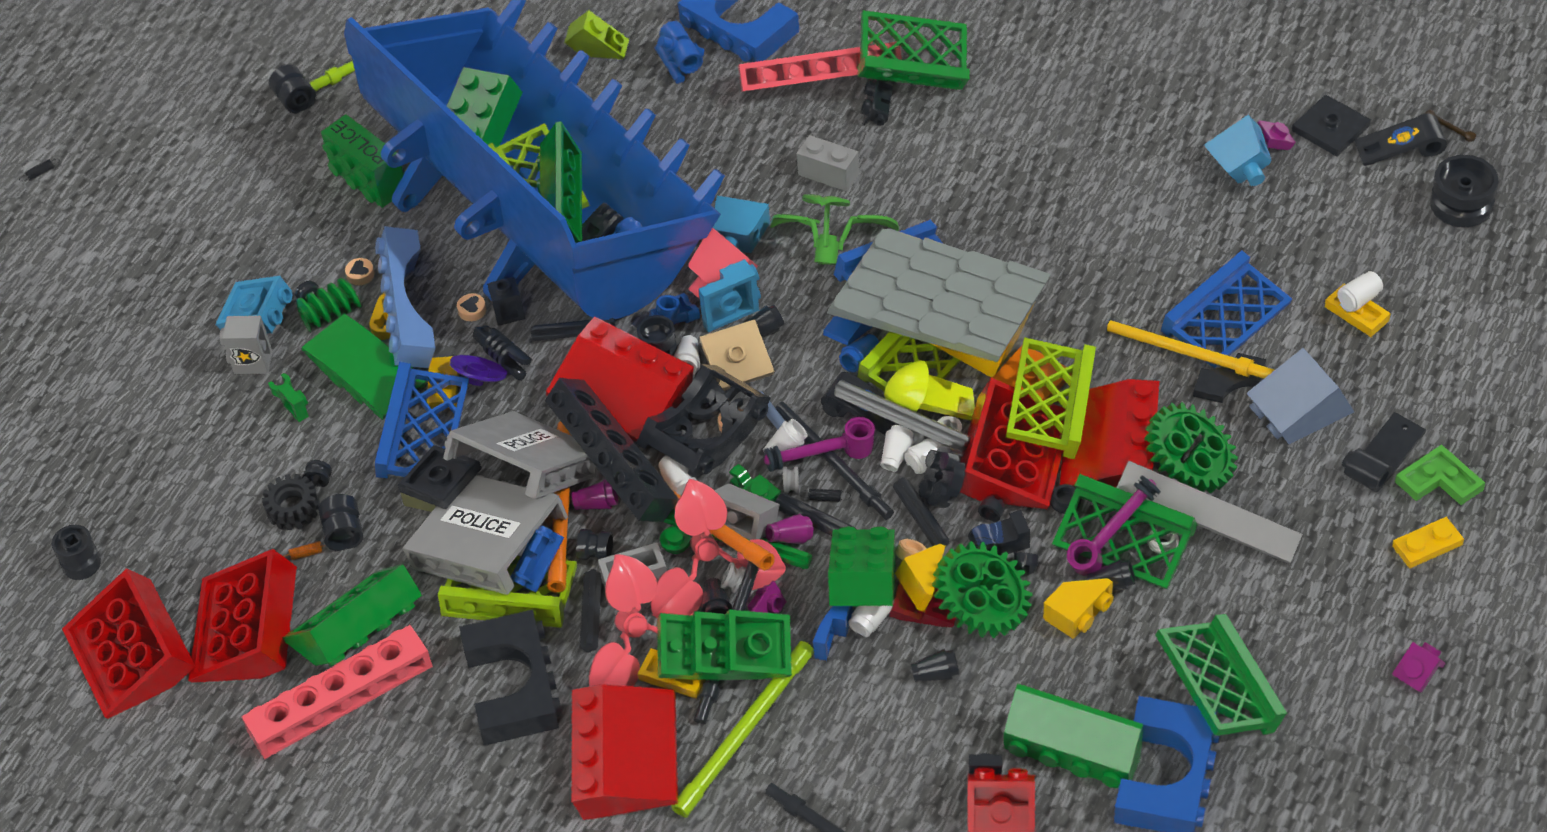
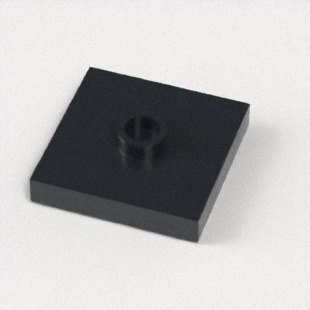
M1325 94L1292 125V132L1338 157L1355 139L1370 127L1371 119Z
M433 445L397 486L400 493L447 509L482 469L481 464L478 460L464 455L455 459L445 460L443 459L445 449Z

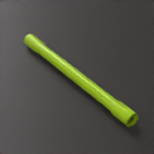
M799 641L791 652L792 675L790 677L772 678L697 776L680 793L678 804L671 805L675 813L684 818H687L709 785L793 677L802 670L812 657L814 649L810 644L805 641Z

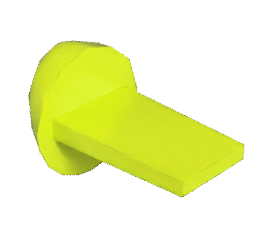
M922 360L900 368L887 382L884 392L885 399L914 412L922 409L972 420L975 409L972 388L930 375L927 364Z

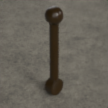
M1433 110L1425 112V114L1436 116L1439 124L1462 135L1466 141H1475L1476 134L1474 132H1466L1438 117Z

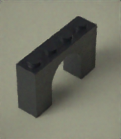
M533 610L459 626L468 668L502 660H513L525 664L532 671L528 682L514 694L474 704L484 746L558 729L557 717L563 716L559 697L552 698L551 691L557 690L553 671L547 672L545 665L551 664L548 646L541 647L540 640L546 639L542 620L535 621Z

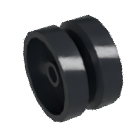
M1456 155L1448 157L1439 163L1435 170L1430 197V208L1434 215L1442 222L1455 227L1469 228L1480 225L1488 220L1494 209L1495 195L1499 184L1497 171L1485 159L1473 155Z

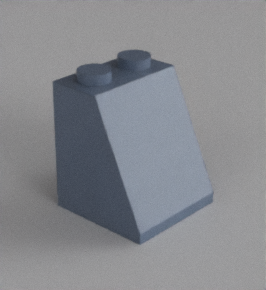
M1304 348L1247 392V395L1253 402L1249 405L1250 409L1260 420L1265 416L1270 422L1266 427L1277 440L1283 437L1288 444L1354 412L1340 388Z

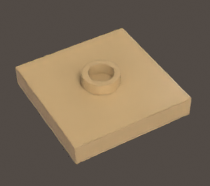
M755 319L700 337V343L708 364L721 367L725 372L745 384L774 375L775 371ZM720 380L719 384L723 391L730 389V385Z

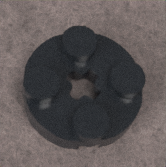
M942 446L937 451L930 450L925 459L927 468L918 491L919 496L925 498L929 505L947 508L951 505V503H947L951 496L957 497L960 493L965 476V463L959 462L958 455L963 456L960 450Z

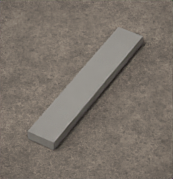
M1128 461L1117 486L1118 489L1134 494L1138 490L1134 484L1135 482L1139 484V481H1141L1140 477L1143 475L1147 479H1152L1156 483V487L1161 491L1159 494L1155 493L1156 496L1153 495L1155 498L1153 502L1195 517L1198 526L1288 564L1291 563L1303 534Z

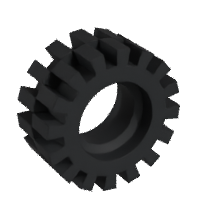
M286 474L285 480H281L278 477L275 479V485L271 482L267 485L269 490H264L262 503L272 525L276 524L279 529H283L284 525H286L287 530H292L293 525H296L297 529L303 528L302 522L308 525L312 522L310 516L316 518L318 515L317 510H319L320 501L312 481H309V478L304 476L301 479L300 474H295L294 479H291L290 474ZM287 498H302V500L295 506H280L281 503Z

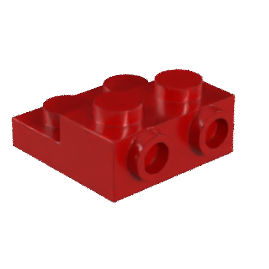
M977 768L974 770V774H968V832H1035V775H1028V770L1022 768L1009 769L1008 775L995 774V770L991 768Z

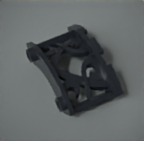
M702 364L694 380L682 395L684 400L682 404L676 409L671 406L658 415L648 417L636 444L644 449L655 448L687 467L689 469L687 474L691 477L708 474L722 464L748 437L758 421L764 419L768 412V403L771 397L738 380L717 365ZM720 380L731 386L726 393H724L719 384ZM739 392L751 397L744 411L738 410L743 405V398H737L732 401ZM706 403L709 404L710 408L702 409ZM719 413L721 414V436L707 439L693 438V427L690 422L692 419L707 420ZM681 430H685V431H686V433H685L683 436H682V431H681Z

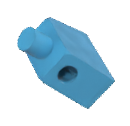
M1249 114L1204 144L1206 149L1237 183L1248 180L1251 186H1257L1265 180L1262 169L1271 163V157L1261 127Z
M717 196L715 209L721 215L713 228L741 252L752 253L770 224L769 204Z

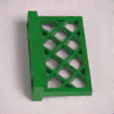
M863 10L861 13V46L858 77L949 89H963L970 79V69H967V24ZM868 20L878 21L884 29L875 34L868 27ZM897 23L904 24L910 31L903 38L892 28ZM922 27H928L936 36L927 41L918 30ZM948 30L959 32V41L955 45L944 35ZM885 32H888L897 42L890 48L879 39ZM912 35L923 45L916 52L905 42ZM938 38L948 48L942 55L931 45ZM873 42L883 51V54L879 57L868 55V46ZM900 45L910 57L906 60H900L892 51ZM926 49L936 60L932 63H924L918 55ZM952 52L959 60V67L950 66L944 58Z
M1079 474L1075 483L1076 490L1052 542L1053 546L1067 551L1071 544L1062 540L1066 531L1076 526H1079L1084 539L1092 541L1096 535L1087 538L1082 524L1099 517L1104 527L1106 524L1102 516L1112 511L1118 512L1133 494ZM1080 499L1093 502L1096 512L1079 519L1076 508ZM1146 499L1130 516L1135 519L1127 520L1117 531L1119 532L1127 528L1133 542L1116 549L1112 538H1110L1109 543L1113 551L1101 555L1102 565L1107 566L1115 562L1109 558L1115 556L1116 560H1119V554L1136 548L1141 562L1132 566L1135 577L1168 590L1189 539L1194 535L1198 524L1195 517ZM1098 505H1101L1106 508L1099 510ZM1074 515L1076 521L1071 522L1072 517ZM1140 522L1150 524L1154 534L1136 541L1131 526ZM1154 526L1161 528L1163 530L1156 532ZM1169 533L1182 536L1178 547L1165 552L1159 537ZM1156 539L1162 553L1144 560L1139 546ZM1083 552L1079 556L1091 560L1092 553ZM1174 555L1170 563L1168 557ZM1165 559L1168 570L1164 579L1161 580L1151 576L1147 566ZM1144 567L1146 573L1138 571V569Z
M1226 614L1215 615L1212 622L1158 629L1155 635L1215 736L1258 729L1261 730L1263 735L1276 731L1287 712ZM1204 634L1203 636L1208 644L1194 638L1195 635ZM1171 638L1187 644L1185 649L1173 644ZM1190 647L1207 654L1206 659L1204 660L1190 653ZM1211 657L1218 660L1222 668L1210 663ZM1187 661L1201 668L1200 674L1188 669L1184 662ZM1205 672L1222 679L1221 684L1219 685L1204 677ZM1226 682L1232 684L1238 694L1225 688ZM1202 686L1216 693L1215 700L1203 694L1199 687ZM1223 697L1237 704L1236 710L1220 703V698ZM1241 708L1247 709L1253 719L1241 714ZM1215 711L1232 719V721L1221 724Z

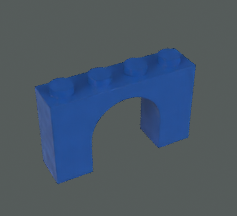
M681 0L678 2L679 19L685 27L693 28L705 39L710 38L724 50L732 51L744 62L765 61L800 32L798 13L779 2L758 19L743 24L730 23L720 18L721 14L738 0Z
M1139 696L1134 721L1143 724L1142 741L1176 749L1186 757L1191 770L1182 780L1170 785H1152L1121 779L1115 804L1114 823L1159 832H1195L1196 827H1203L1206 808L1200 807L1201 798L1208 799L1211 779H1206L1205 777L1207 770L1213 771L1216 751H1211L1212 742L1219 743L1220 735L1215 736L1197 706Z

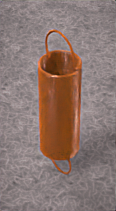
M318 541L292 548L288 551L290 552L291 559L296 560L322 553L321 547L323 546Z

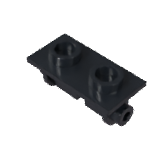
M879 79L867 80L863 92L867 97L860 111L861 114H864L862 125H866L868 120L873 121L879 126L884 125L888 121L889 103L893 90L890 81Z

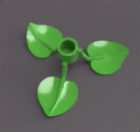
M805 194L802 196V200L807 203L825 206L823 234H820V238L817 230V225H820V221L794 214H777L773 216L770 228L788 222H801L810 226L814 238L813 248H816L814 263L836 265L838 250H843V244L853 224L875 223L899 231L897 221L887 216H851L838 242L836 241L837 236L829 235L830 205L850 206V201L836 196L822 197L816 194Z

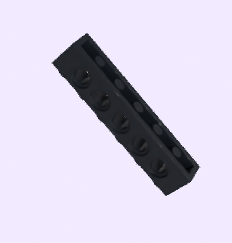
M559 378L546 397L545 402L637 520L664 522L679 498L586 381Z

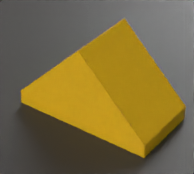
M938 544L905 557L895 573L910 599L920 611L924 612L933 596L935 587L932 586V583L937 578L933 573L943 557L945 545Z

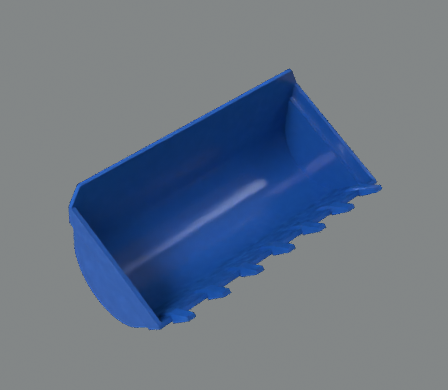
M511 0L500 16L491 8H483L363 28L352 17L347 19L344 35L348 53L352 56L359 90L366 102L398 132L396 136L383 146L381 158L392 168L410 163L393 193V204L402 212L409 211L417 206L438 180L444 176L473 204L457 217L454 224L455 231L463 239H473L497 228L509 239L483 286V292L490 300L488 283L515 277L518 285L530 269L536 265L587 315L593 318L595 316L601 320L618 319L628 316L651 303L672 283L699 240L707 238L721 214L711 204L725 176L719 170L714 169L697 191L692 189L676 174L690 146L684 139L679 138L661 161L642 144L656 116L650 109L645 108L629 130H626L609 114L622 88V85L617 80L612 79L594 101L576 85L590 56L584 51L579 50L562 72L545 57L558 29L556 26L547 22L531 44L514 29L526 0ZM463 67L509 75L523 92L500 145L544 123L550 131L556 122L562 121L582 152V191L590 206L582 209V224L602 203H606L617 214L623 216L624 219L633 217L636 221H640L642 227L620 233L614 232L611 235L575 243L565 217L539 194L536 187H532L523 179H528L532 169L521 167L519 173H517L513 169L514 166H509L447 107ZM543 134L533 139L531 145L540 147V143L545 138V135ZM399 149L398 153L392 156L394 152ZM514 149L506 153L505 156L511 159H518L521 150ZM528 151L524 161L535 163L539 153ZM538 171L535 181L540 179V171Z

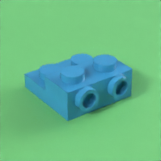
M746 259L719 270L720 280L699 288L702 321L707 332L759 311L758 299H761V294L756 282L759 280V274L753 264L749 265Z
M281 276L235 282L215 325L219 329L224 328L227 316H261L266 333H273L276 325L282 322L284 307L292 301V290Z

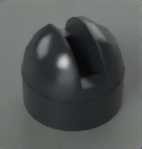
M995 495L987 496L978 507L980 516L993 522H998L1005 510L1003 500L996 499Z
M1015 552L1013 561L1017 560L1018 562L1014 568L1018 571L1023 570V567H1027V575L1033 574L1038 566L1039 555Z

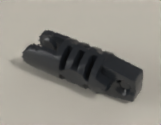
M488 325L475 327L472 337L483 347L484 352L515 379L522 381L527 373L519 363L528 366L532 358L496 328H491Z

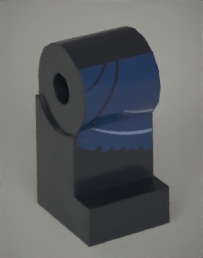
M1021 510L1009 513L1008 519L992 524H980L971 529L968 534L969 541L974 543L976 549L982 542L985 543L988 551L995 545L997 546V554L1000 556L1004 552L1010 554L1030 548V529Z

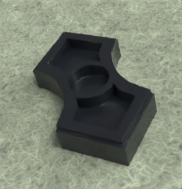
M1237 353L1235 357L1238 359L1245 357L1253 360L1254 364L1266 367L1267 359L1242 353ZM1226 367L1215 369L1201 368L1193 396L1223 403V400L1230 392L1242 387H1254L1261 382L1262 378L1253 375L1249 377L1236 374L1235 370Z

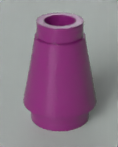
M606 480L577 492H572L575 510L612 509V506L618 505L619 502L618 494Z
M797 514L772 524H767L765 528L766 538L769 542L805 544L806 541L812 539L813 524L808 516Z

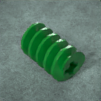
M343 278L337 279V286L333 283L327 284V292L323 288H318L316 291L317 297L313 293H308L306 295L307 302L303 298L296 299L298 314L309 332H311L310 323H313L317 328L321 327L320 318L325 319L328 323H331V313H334L339 318L341 316V308L351 313V303H354L358 308L362 307L354 288Z

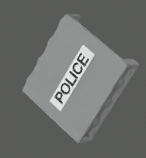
M515 411L451 430L444 444L446 449L443 459L445 460L455 459L459 456L481 450L529 471L530 476L525 495L533 499L594 478L598 470L573 436Z
M476 475L447 509L436 506L402 549L414 570L508 595L514 588V584L507 568L533 536L535 530L540 527L547 516L566 520L568 515L559 495L550 493L533 499L525 495L526 487Z

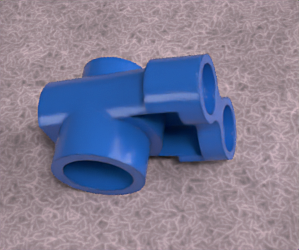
M682 293L677 296H660L656 301V308L649 311V316L663 315L668 317L673 324L689 323L700 318V311L695 304L690 303L688 296Z

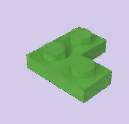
M1442 444L1396 474L1395 483L1415 501H1418L1440 486L1456 502L1463 505L1482 492L1485 487V482Z

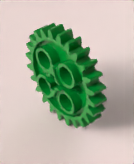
M1183 402L1177 407L1173 403L1167 408L1163 406L1149 420L1150 424L1145 429L1149 433L1144 439L1151 443L1146 450L1155 454L1150 459L1152 462H1159L1161 464L1158 471L1163 472L1166 470L1168 472L1167 477L1175 478L1178 482L1202 492L1207 490L1210 494L1216 489L1220 490L1234 476L1233 472L1237 469L1234 462L1238 459V456L1232 454V452L1236 449V446L1228 444L1227 441L1231 438V435L1221 432L1225 427L1224 425L1216 426L1214 424L1215 416L1208 419L1204 409L1197 413L1193 404L1187 409ZM1199 434H1201V440L1182 463L1180 461L1181 457L1192 446Z
M972 541L966 547L959 544L955 550L950 549L937 564L938 567L933 573L937 578L932 583V586L938 588L934 598L943 599L939 608L949 609L950 611L947 616L948 620L956 617L958 619V628L963 624L968 625V634L978 629L981 638L988 631L992 638H996L1000 632L1006 636L1011 629L1013 631L1016 630L1028 615L1027 611L1032 606L1028 600L1032 597L1033 593L1026 590L1031 584L1030 581L1021 580L1025 570L1016 571L1014 568L1018 561L1008 562L1006 560L1008 553L1004 552L1001 556L998 555L997 546L995 545L988 551L984 542L977 549Z

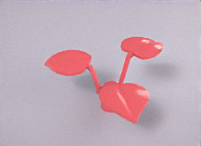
M694 479L687 481L685 489L676 504L674 513L679 529L685 534L692 536L690 545L695 554L692 556L691 574L688 577L683 569L675 567L660 576L657 581L656 596L651 601V611L656 618L660 613L690 615L700 608L703 590L697 582L693 581L697 576L698 562L700 560L711 561L717 555H720L727 561L735 563L736 568H741V566L746 568L748 560L739 552H737V559L724 552L710 534L709 530L719 529L725 524L727 508L723 499L716 491ZM760 539L749 541L757 543L772 553L775 561L769 570L763 571L759 568L752 590L762 588L765 585H769L772 581H776L786 570V566L777 550L767 541Z
M616 554L614 556L613 565L605 586L608 603L619 611L615 617V625L622 632L620 638L623 639L625 648L623 649L616 642H610L599 649L591 665L589 687L601 684L634 686L638 680L640 664L636 657L629 654L631 651L629 638L640 637L646 630L657 633V627L647 623L646 618L638 613L641 610V604L652 601L656 596V578L645 564L626 555Z

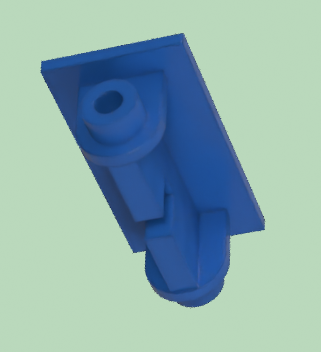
M541 525L535 530V533L528 541L510 577L511 580L537 592L564 537Z

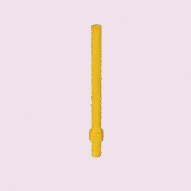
M1112 320L1107 325L1108 332L1235 370L1236 374L1249 377L1253 375L1264 379L1274 371V369L1254 364L1253 360L1245 357L1234 358Z

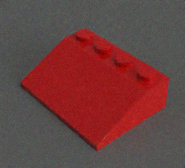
M594 316L576 338L547 388L546 395L548 396L559 378L585 380L629 437L637 442L648 417L658 415L671 406L675 409L683 400L682 395L693 381L694 366Z
M990 378L978 396L967 434L970 437L967 449L962 452L963 456L960 459L961 463H965V476L960 493L979 501L984 500L987 496L995 495V498L998 500L1002 499L1004 504L1047 509L1050 505L1063 450L1007 438L1006 431L1014 387ZM1029 394L1019 399L1026 409L1036 405ZM1051 404L1048 406L1056 416L1065 412V409L1058 405ZM1042 410L1031 414L1039 425L1049 420ZM1025 419L1016 422L1014 425V429L1028 431L1032 429ZM1054 425L1044 430L1049 437L1061 439V433Z
M1127 379L1089 389L1081 443L1075 459L1062 456L1060 485L1068 484L1076 488L1075 483L1079 474L1117 488L1128 461L1153 471L1154 462L1150 459L1154 456V453L1146 450L1151 443L1146 441L1144 437L1149 433L1145 430L1150 424L1149 420L1158 412L1160 381Z
M271 549L202 578L191 657L196 667L189 672L188 681L193 683L262 679L286 668L288 644L284 641L283 637L290 632L297 566L276 550Z
M127 568L62 628L101 711L107 719L174 687L196 667L151 579Z
M601 684L572 690V803L583 820L678 804L676 693L674 689Z

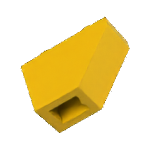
M1106 578L1063 582L1044 602L1043 620L1072 639L1081 631L1085 633L1092 626L1094 617L1100 611L1105 612L1111 606L1114 599L1112 596L1113 581Z

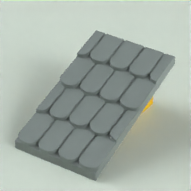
M882 229L868 251L863 255L862 260L853 273L849 276L841 291L836 295L827 314L928 342L985 375L993 377L1019 338L1034 303L1051 274L1010 260L1005 262L975 251L967 252L928 238L923 240L893 229Z

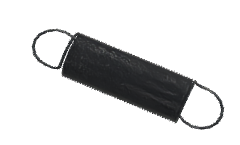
M48 159L25 171V175L31 181L55 168V165L51 162L53 160Z
M811 488L807 498L814 501L841 502L842 490Z

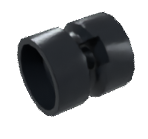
M282 65L273 71L269 77L270 89L290 113L298 114L310 108L315 102V89L295 65Z
M652 315L646 317L638 324V339L674 356L677 350L675 327L668 317Z
M335 494L325 498L318 508L325 546L334 551L357 547L362 542L364 536L356 499L347 494Z
M68 525L61 528L53 536L51 543L53 551L59 560L63 573L68 578L83 580L97 572L101 564V558L86 527Z

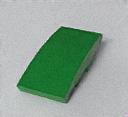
M344 313L301 347V350L340 389L344 387L360 404L365 403L383 420L386 418L398 365L394 364L393 353L389 352V347ZM416 379L414 387L417 391L425 386L426 381Z
M728 610L726 614L695 611L691 616L660 613L657 617L658 678L748 680L790 677L792 675L790 615Z

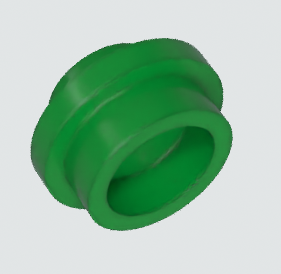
M671 526L665 529L660 536L662 548L671 554L684 552L689 547L691 541L690 535L685 534L678 526Z

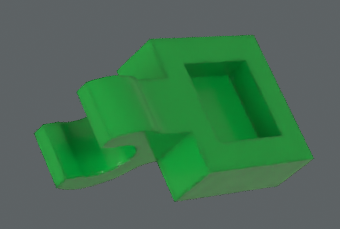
M283 373L281 374L284 382L282 385L277 386L272 381L268 382L271 393L282 401L283 406L298 422H301L309 417L306 409L308 401L300 390L295 391L293 389L290 377Z
M739 464L729 471L734 476L730 483L736 487L773 502L781 493L780 489L760 474L752 479L746 469Z

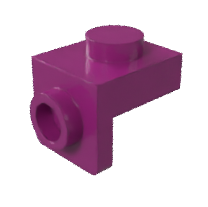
M1258 120L1257 124L1261 127L1268 149L1290 150L1296 143L1290 135L1288 127L1283 123Z
M1412 642L1392 675L1422 693L1438 667L1443 668L1445 662L1438 658L1442 652L1424 642L1422 647Z

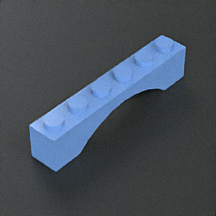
M385 226L382 237H378L376 240L375 252L380 255L378 273H382L381 293H385L383 311L388 313L386 332L391 335L389 352L393 353L395 365H399V362L411 363V367L429 368L435 351L433 328L415 311L404 287V279L414 270L420 252L418 230Z

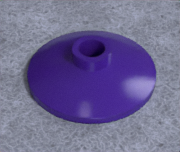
M456 355L450 359V366L459 374L469 378V384L475 386H482L484 382L501 381L507 376V371L501 365L482 357Z

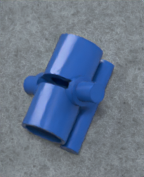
M670 21L660 29V37L658 38L655 50L675 83L678 84L685 80L682 72L690 74L701 67L704 49L691 41L680 22Z

